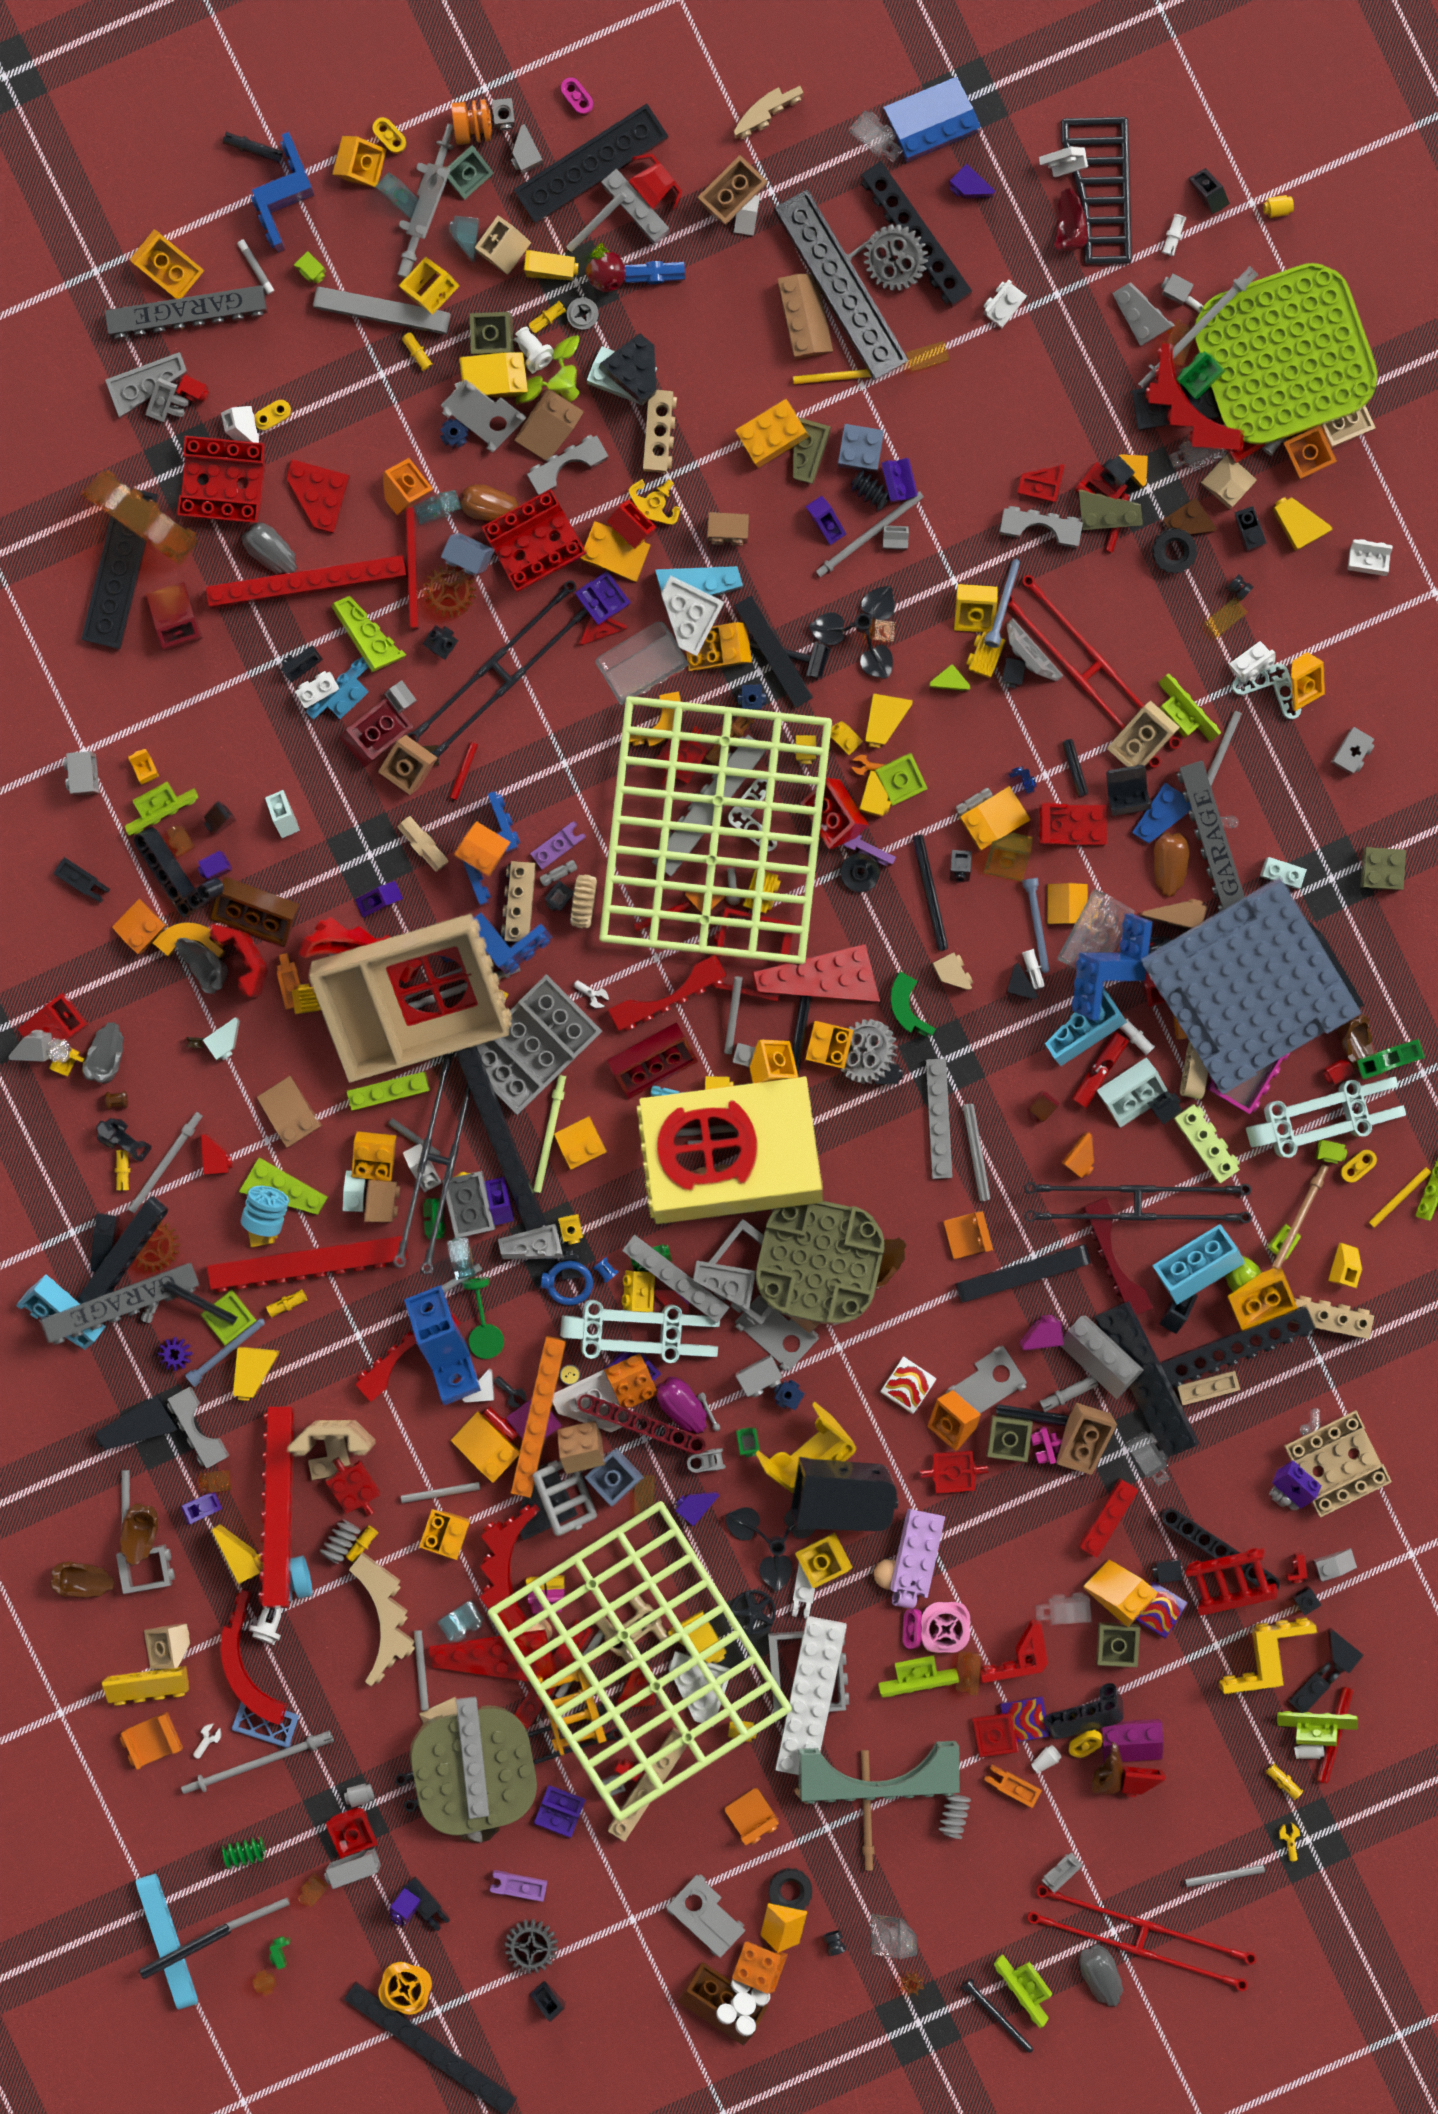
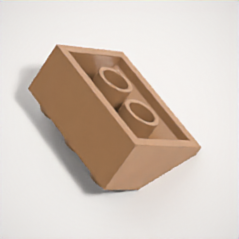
M739 155L698 196L700 204L714 218L726 225L768 181Z

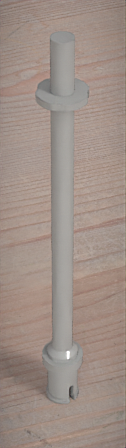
M447 124L442 141L436 142L440 149L435 165L443 166L447 150L454 148L450 144L454 131V126L451 124ZM437 175L431 180L430 190L434 188L437 182ZM411 237L407 251L401 255L403 259L397 273L398 276L406 278L411 273L413 264L417 261L415 251L420 237Z
M1250 266L1238 279L1235 278L1233 280V287L1173 348V359L1238 292H1245L1247 290L1246 287L1258 276ZM1160 362L1155 367L1151 364L1149 365L1152 370L1140 381L1139 385L1142 388H1146L1156 377V369L1160 367Z
M330 1730L315 1736L310 1735L305 1742L207 1778H203L200 1774L198 1775V1781L182 1786V1792L186 1794L200 1788L203 1792H206V1786L306 1749L315 1751L317 1747L333 1743V1736Z

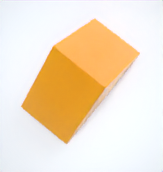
M1119 454L1135 471L1131 478L1142 489L1146 485L1148 456Z

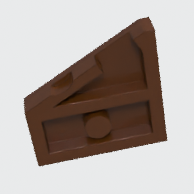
M1196 498L1162 520L1168 530L1170 528H1179L1185 530L1190 535L1217 530Z

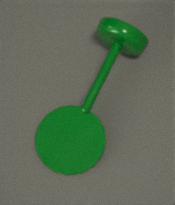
M475 1277L462 1282V1287L465 1290H475L481 1325L472 1330L469 1336V1346L471 1351L482 1359L496 1357L504 1346L502 1331L498 1327L486 1324L480 1289L490 1284L489 1277Z

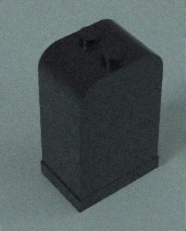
M799 1457L790 1509L797 1529L879 1532L886 1530L891 1525L894 1509L898 1508L897 1489L886 1466L874 1463Z

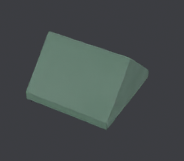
M473 145L447 167L450 168L447 181L464 200L494 174Z

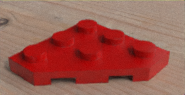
M292 459L287 480L314 528L334 533L350 475Z

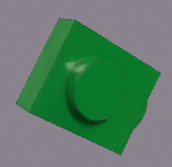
M280 1936L274 1939L269 1947L271 1963L273 1966L276 1965L278 1970L284 1968L287 1964L281 1947L290 1944V1937L284 1938V1936Z

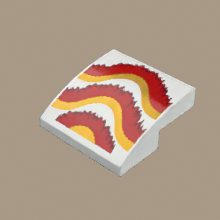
M903 1357L880 1393L914 1414L936 1378Z

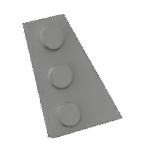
M1128 283L1112 293L1140 346L1175 326L1132 283Z
M556 1224L498 1239L503 1259L564 1258Z
M696 1261L693 1281L749 1311L756 1271Z

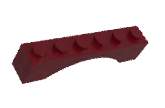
M1106 1197L1083 1206L1085 1211L1082 1212V1214H1113ZM1084 1219L1086 1223L1090 1222L1092 1227L1089 1230L1094 1241H1098L1100 1246L1097 1249L1101 1259H1105L1108 1264L1105 1269L1109 1278L1113 1277L1116 1283L1113 1285L1116 1295H1121L1123 1303L1129 1301L1136 1315L1152 1309L1153 1306L1146 1290L1132 1282L1123 1273L1115 1260L1111 1245L1113 1219Z

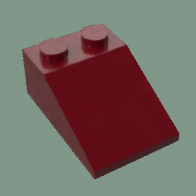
M386 697L347 728L339 738L365 768L414 726L402 712L398 714Z

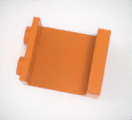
M168 1712L123 1730L120 1737L123 1747H127L130 1753L128 1755L130 1764L132 1766L135 1765L137 1770L145 1764L168 1754L177 1753L183 1748Z

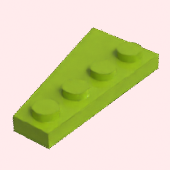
M260 1157L239 1191L248 1194L250 1188L254 1186L272 1187L288 1196V1206L314 1214H319L328 1198L326 1195Z

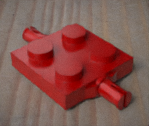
M694 726L691 733L695 734L696 732V734H700L702 729ZM668 739L657 760L669 761L671 739ZM679 740L677 762L701 764L708 749L701 746L698 742ZM662 768L666 775L660 784L664 785L667 780L668 769ZM676 770L675 778L689 784L695 772Z
M972 1450L933 1453L932 1469L920 1470L921 1479L933 1477L936 1493L976 1491V1474H988V1470H983L988 1469V1465L976 1466L973 1461Z
M339 1457L332 1460L338 1471L326 1479V1484L345 1513L347 1514L356 1508L362 1507L367 1517L370 1514H374L369 1502L380 1496L381 1492L361 1461L359 1460L352 1465L344 1466Z

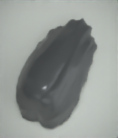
M257 522L253 523L250 529L243 533L242 543L247 553L265 568L273 571L275 574L294 573L298 569L295 564V553L273 527Z
M185 937L177 939L175 945L178 947L179 956L189 964L190 970L198 979L202 990L205 993L214 994L216 990L221 989L229 975L227 965L215 953L200 943Z
M108 1022L104 1028L97 1031L88 1050L86 1060L83 1062L82 1070L86 1079L108 1084L118 1072L124 1041L118 1024Z
M1094 1945L1090 1949L1083 1950L1079 1959L1080 1970L1092 1994L1097 1998L1098 2002L1106 2003L1109 2007H1116L1120 2003V1996L1124 1989L1114 1958L1107 1949L1100 1945Z

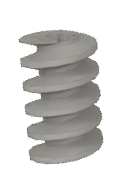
M342 1519L344 1523H336L340 1528L339 1530H332L336 1536L328 1537L331 1544L324 1543L327 1550H320L326 1558L339 1564L338 1561L344 1560L342 1554L348 1553L346 1547H352L350 1540H356L354 1533L359 1534L361 1532L358 1527Z
M954 1794L946 1797L951 1803L944 1804V1807L949 1809V1811L942 1812V1815L946 1816L947 1819L940 1820L945 1827H940L938 1830L949 1837L962 1839V1836L958 1833L964 1832L961 1826L965 1825L966 1821L962 1818L968 1816V1813L964 1810L969 1809V1805L965 1802H970L971 1799Z

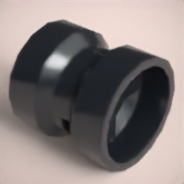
M1238 574L1226 589L1230 593L1233 592L1241 602L1254 586L1246 583L1244 578ZM1244 584L1242 589L1239 592H1237V590Z
M835 1930L822 1936L824 1943L828 1944L826 1949L828 1956L838 1955L847 1950L845 1943L841 1940V1930Z

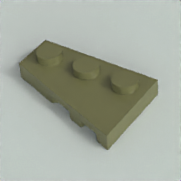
M799 418L810 437L794 446L793 478L813 485L831 427Z
M1079 490L1083 530L1140 526L1143 524L1141 504Z

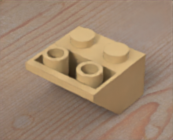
M497 216L475 246V251L509 275L531 242L515 227L500 216Z

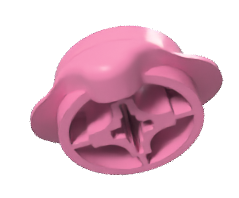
M936 1602L924 1610L921 1618V1639L928 1651L953 1653L962 1650L967 1645L970 1638V1614L964 1604L958 1602ZM940 1614H952L948 1618L940 1616ZM934 1619L938 1628L932 1635L929 1626ZM960 1620V1622L962 1623V1629L959 1635H957L956 1631L954 1630V1626L956 1625V1621ZM942 1625H944V1626H948V1625H949V1629L947 1630L946 1628H944V1629L942 1630ZM943 1637H949L951 1640L941 1641L940 1639Z

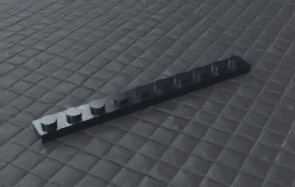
M474 1045L455 1051L526 1230L545 1225L546 1220L477 1046Z
M355 1982L345 1996L344 2000L502 2114H507L517 2100L516 2096L404 2015L385 2007L379 1997L358 1982Z

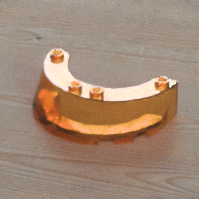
M108 469L105 472L101 471L82 491L81 495L96 506L104 509V511L147 541L150 538L152 540L151 545L181 567L199 542L195 538L197 534L188 527L186 530L159 511L158 508L160 506L151 499L147 502L141 498L144 494L136 488L130 490L115 479L117 476Z

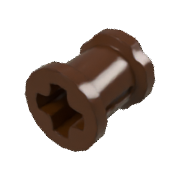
M127 1091L114 1094L106 1092L105 1098L108 1110L112 1107L123 1106L128 1108Z

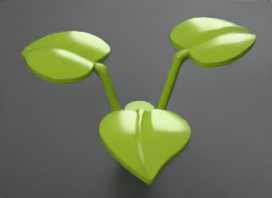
M578 335L561 341L554 348L552 357L554 360H559L562 368L558 374H555L548 383L542 382L543 378L541 376L527 380L528 392L516 397L517 405L518 403H526L536 398L544 386L556 394H561L568 402L578 397L579 390L575 387L576 368L573 365L564 366L563 363L564 359L571 357L576 351L579 343Z

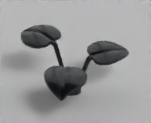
M891 586L879 587L869 592L861 603L863 612L867 614L858 615L856 621L846 628H843V618L834 612L821 615L809 625L814 637L826 645L841 643L844 639L843 632L855 627L859 633L866 634L870 649L861 656L860 663L864 672L870 676L883 679L888 678L893 668L891 651L882 644L877 645L873 649L869 632L872 616L878 621H884L889 619L894 613L895 601Z
M742 1507L727 1513L726 1523L735 1537L740 1540H750L755 1531L768 1543L774 1557L768 1556L762 1560L759 1566V1573L762 1579L778 1592L787 1583L792 1572L791 1560L788 1556L782 1555L786 1549L784 1542L787 1540L789 1532L792 1531V1534L797 1538H807L813 1534L815 1529H797L789 1510L784 1517L786 1525L789 1526L782 1538L774 1536L769 1539L756 1528L760 1524V1517L754 1509Z

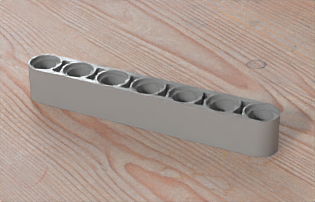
M316 287L312 306L329 312L439 334H447L451 315L439 310L432 315L423 307L325 287Z

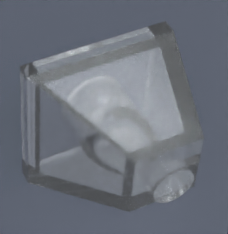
M871 1914L872 1954L897 1959L917 1955V1935L902 1918Z

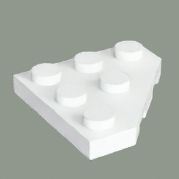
M670 575L661 594L679 647L697 656L724 602Z
M604 1369L555 1392L553 1404L558 1414L583 1423L596 1420L598 1428L608 1432H613L622 1427L580 1411L575 1405L577 1396L585 1393L620 1406ZM587 1397L581 1399V1407L587 1408L590 1405V1400ZM606 1404L601 1405L599 1413L601 1415L607 1414L608 1406ZM624 1411L619 1412L617 1415L619 1422L626 1420Z
M675 1651L669 1672L692 1659V1656ZM704 1660L715 1679L730 1670V1668L712 1662L708 1663ZM697 1665L674 1679L683 1699L708 1684ZM726 1681L725 1683H723L722 1685H720V1688L722 1689V1691H723L724 1693H725V1690H726L728 1681ZM712 1690L690 1704L688 1708L694 1721L703 1723L718 1713L721 1703Z

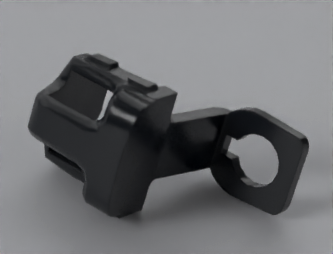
M110 1118L106 1122L99 1121L96 1129L98 1130L97 1139L100 1143L112 1149L118 1144L129 1152L133 1159L141 1162L145 1159L152 1146L145 1141L137 1142L128 1135L125 1130L129 1125L123 1120ZM145 1147L144 1152L141 1155H137L136 1150Z

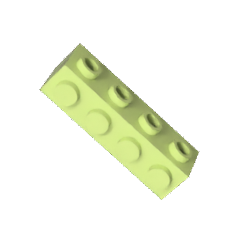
M1192 1104L1173 1117V1119L1216 1181L1222 1183L1240 1170L1237 1166L1240 1163L1233 1154L1230 1156L1226 1151L1228 1146L1222 1138H1217L1215 1135L1217 1130L1213 1124L1205 1121L1203 1118L1205 1113L1199 1105L1196 1107Z

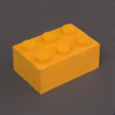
M787 399L735 430L758 468L810 437Z

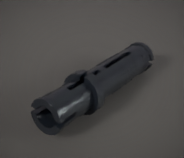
M227 131L225 133L226 136L223 138V144L238 148L240 152L247 151L280 163L283 155L282 150L249 140L246 136L240 137Z

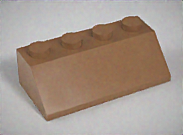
M796 274L778 278V287L794 360L833 352L821 292L812 275Z

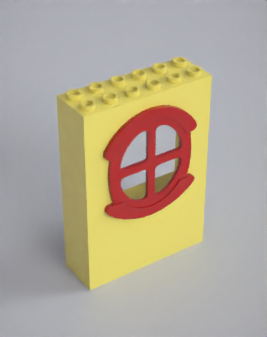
M806 1077L640 1098V1106H637L647 1180L649 1210L651 1218H655L656 1224L823 1202ZM714 1117L729 1122L738 1130L739 1137L711 1141L708 1119ZM693 1120H700L703 1141L697 1144L675 1146L674 1138L678 1131L687 1123ZM739 1146L741 1153L737 1161L728 1169L720 1173L715 1172L712 1151L718 1148ZM703 1151L707 1167L706 1174L699 1175L685 1170L676 1161V1155Z

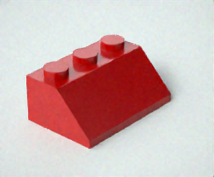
M826 778L820 835L828 848L833 849L857 838L869 824L841 780ZM817 787L800 803L802 806L815 807ZM807 814L813 823L814 815Z

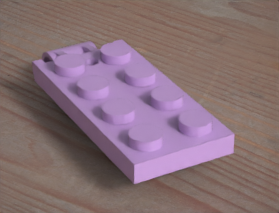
M907 1508L890 1586L891 1591H894L892 1596L894 1606L913 1609L917 1603V1595L928 1598L945 1516Z

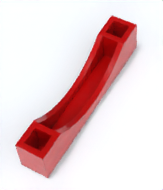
M714 955L696 964L687 981L670 996L650 1002L629 999L608 1009L618 1030L625 1029L627 1032L637 1027L636 1022L642 1020L645 1023L654 1018L652 1014L658 1011L662 1014L670 1010L671 1004L677 1002L680 1005L688 1001L687 996L693 993L697 996L705 992L704 987L710 984L712 987L723 983L722 978L727 975L717 956Z
M450 1309L452 1318L458 1327L462 1322ZM411 1331L402 1338L404 1342L397 1347L395 1344L387 1351L389 1355L384 1360L381 1357L372 1364L374 1368L369 1373L365 1370L357 1377L358 1382L355 1385L370 1402L387 1389L390 1374L400 1356L410 1347L417 1344L415 1334H412Z

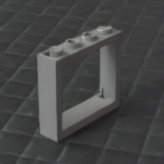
M742 1219L708 1263L716 1264L741 1230L760 1245L763 1243L764 1235ZM715 1293V1295L718 1296V1297H719L720 1299H722L723 1301L726 1299V1298L722 1297L721 1295ZM730 1301L732 1303L730 1306L738 1313L743 1311L747 1314L746 1319L754 1325L757 1323L762 1325L773 1311L768 1305L761 1316H759L752 1309L749 1308L748 1311Z
M804 1631L768 1634L771 1675L779 1688L780 1675L777 1640L803 1638ZM842 1650L837 1669L839 1702H831L829 1711L846 1710V1705H849V1693H845L844 1685H848L847 1673H843V1665H846V1653H842ZM773 1693L775 1713L776 1711L781 1709L782 1706Z

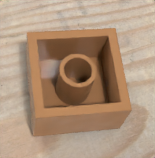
M709 512L708 541H711L713 545H723V542H731L732 546H743V543L748 541L749 514Z
M405 735L395 743L378 772L411 795L420 788L436 762L437 757Z
M596 1420L557 1430L560 1460L566 1474L605 1465L602 1435Z

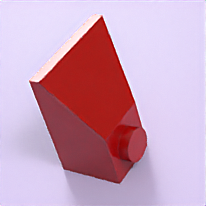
M1123 1766V1784L1120 1790L1127 1797H1137V1794L1142 1795L1165 1781L1166 1775L1160 1769Z

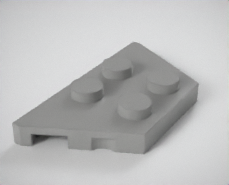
M1012 618L1007 623V630L1013 652L1026 661L1025 665L1030 671L1058 681L1063 676L1062 673Z

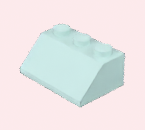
M601 347L587 378V384L640 404L599 369L600 363L615 352Z
M1147 1057L1097 1090L1120 1128L1148 1110L1150 1107L1147 1102L1154 1101L1163 1092L1168 1091L1157 1070Z

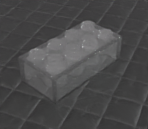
M1094 889L1057 960L1077 971L1076 962L1079 953L1113 952L1123 934L1122 923L1125 913L1134 914L1135 910L1111 896Z

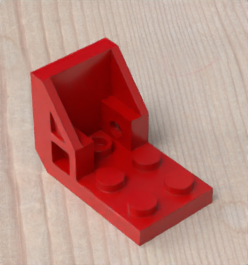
M1041 803L1039 805V845H1107V805Z
M1039 1619L1030 1620L1015 1646L1018 1663H1014L1012 1660L1003 1662L1002 1666L995 1667V1664L984 1665L983 1669H979L982 1683L1042 1673L1048 1664L1042 1625Z

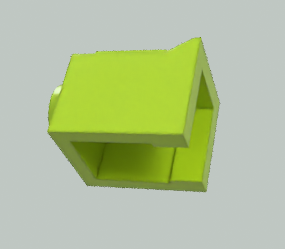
M308 251L294 264V267L309 282L313 281L318 284L325 277V268Z
M1319 1140L1315 1159L1322 1158L1323 1161L1338 1164V1161H1345L1347 1149H1344L1345 1145Z

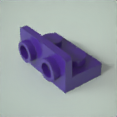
M909 458L881 463L891 502L904 501L918 496Z

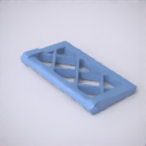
M242 1702L240 1703L232 1731L284 1748L291 1746L290 1743L299 1718L298 1714L286 1711L284 1717L292 1719L291 1724L285 1727L281 1723L283 1729L272 1734L267 1724L269 1721L263 1718L264 1723L253 1727L249 1716L255 1713L247 1715L245 1711L246 1706ZM247 1719L251 1727L250 1730L239 1727L242 1720ZM265 1725L270 1735L266 1736L257 1733L255 1729ZM282 1731L286 1734L285 1741L274 1738V1735Z

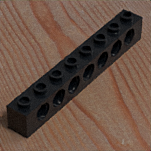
M879 161L862 173V181L860 183L866 192L869 190L872 193L874 204L878 208L881 206L885 212L883 216L889 224L893 223L895 228L900 224L902 230L905 227H909L908 233L917 231L921 236L919 244H925L923 248L931 249L932 254L930 256H923L928 262L922 264L926 268L922 272H927L930 276L929 282L933 288L940 290L942 301L953 308L970 296L972 289L882 161ZM882 182L886 185V189L878 191L875 185ZM889 199H895L898 204L896 207H889L886 202ZM906 215L909 221L902 224L898 221V217ZM934 264H941L943 271L937 273L932 269V266ZM952 280L955 286L952 289H947L944 286V282Z
M1306 1304L1246 1330L1237 1331L1163 1360L1160 1364L1172 1388H1176L1182 1385V1381L1190 1378L1193 1381L1202 1377L1201 1374L1208 1371L1211 1374L1219 1371L1222 1365L1232 1366L1237 1364L1240 1358L1246 1357V1359L1255 1357L1257 1352L1263 1349L1265 1352L1273 1350L1278 1343L1283 1342L1285 1345L1293 1342L1296 1336H1309L1313 1334L1316 1326ZM1290 1321H1296L1299 1324V1328L1292 1331L1288 1328L1287 1324ZM1272 1328H1276L1280 1331V1336L1273 1338L1269 1335V1331ZM1256 1335L1261 1338L1262 1342L1259 1345H1253L1250 1338ZM1240 1343L1243 1346V1350L1241 1352H1234L1232 1345ZM1216 1350H1221L1225 1356L1223 1359L1218 1360L1214 1358L1213 1353ZM1198 1357L1205 1359V1366L1198 1367L1195 1364V1359ZM1178 1365H1185L1187 1372L1179 1374L1176 1367Z

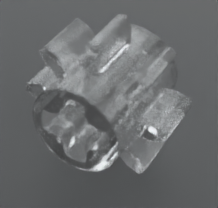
M54 1038L47 1043L49 1047L46 1053L53 1062L63 1063L70 1058L68 1054L71 1052V1048L64 1039Z

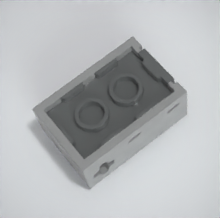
M460 1172L457 1176L453 1177L449 1182L446 1199L455 1238L495 1230L496 1227L490 1212L483 1172Z

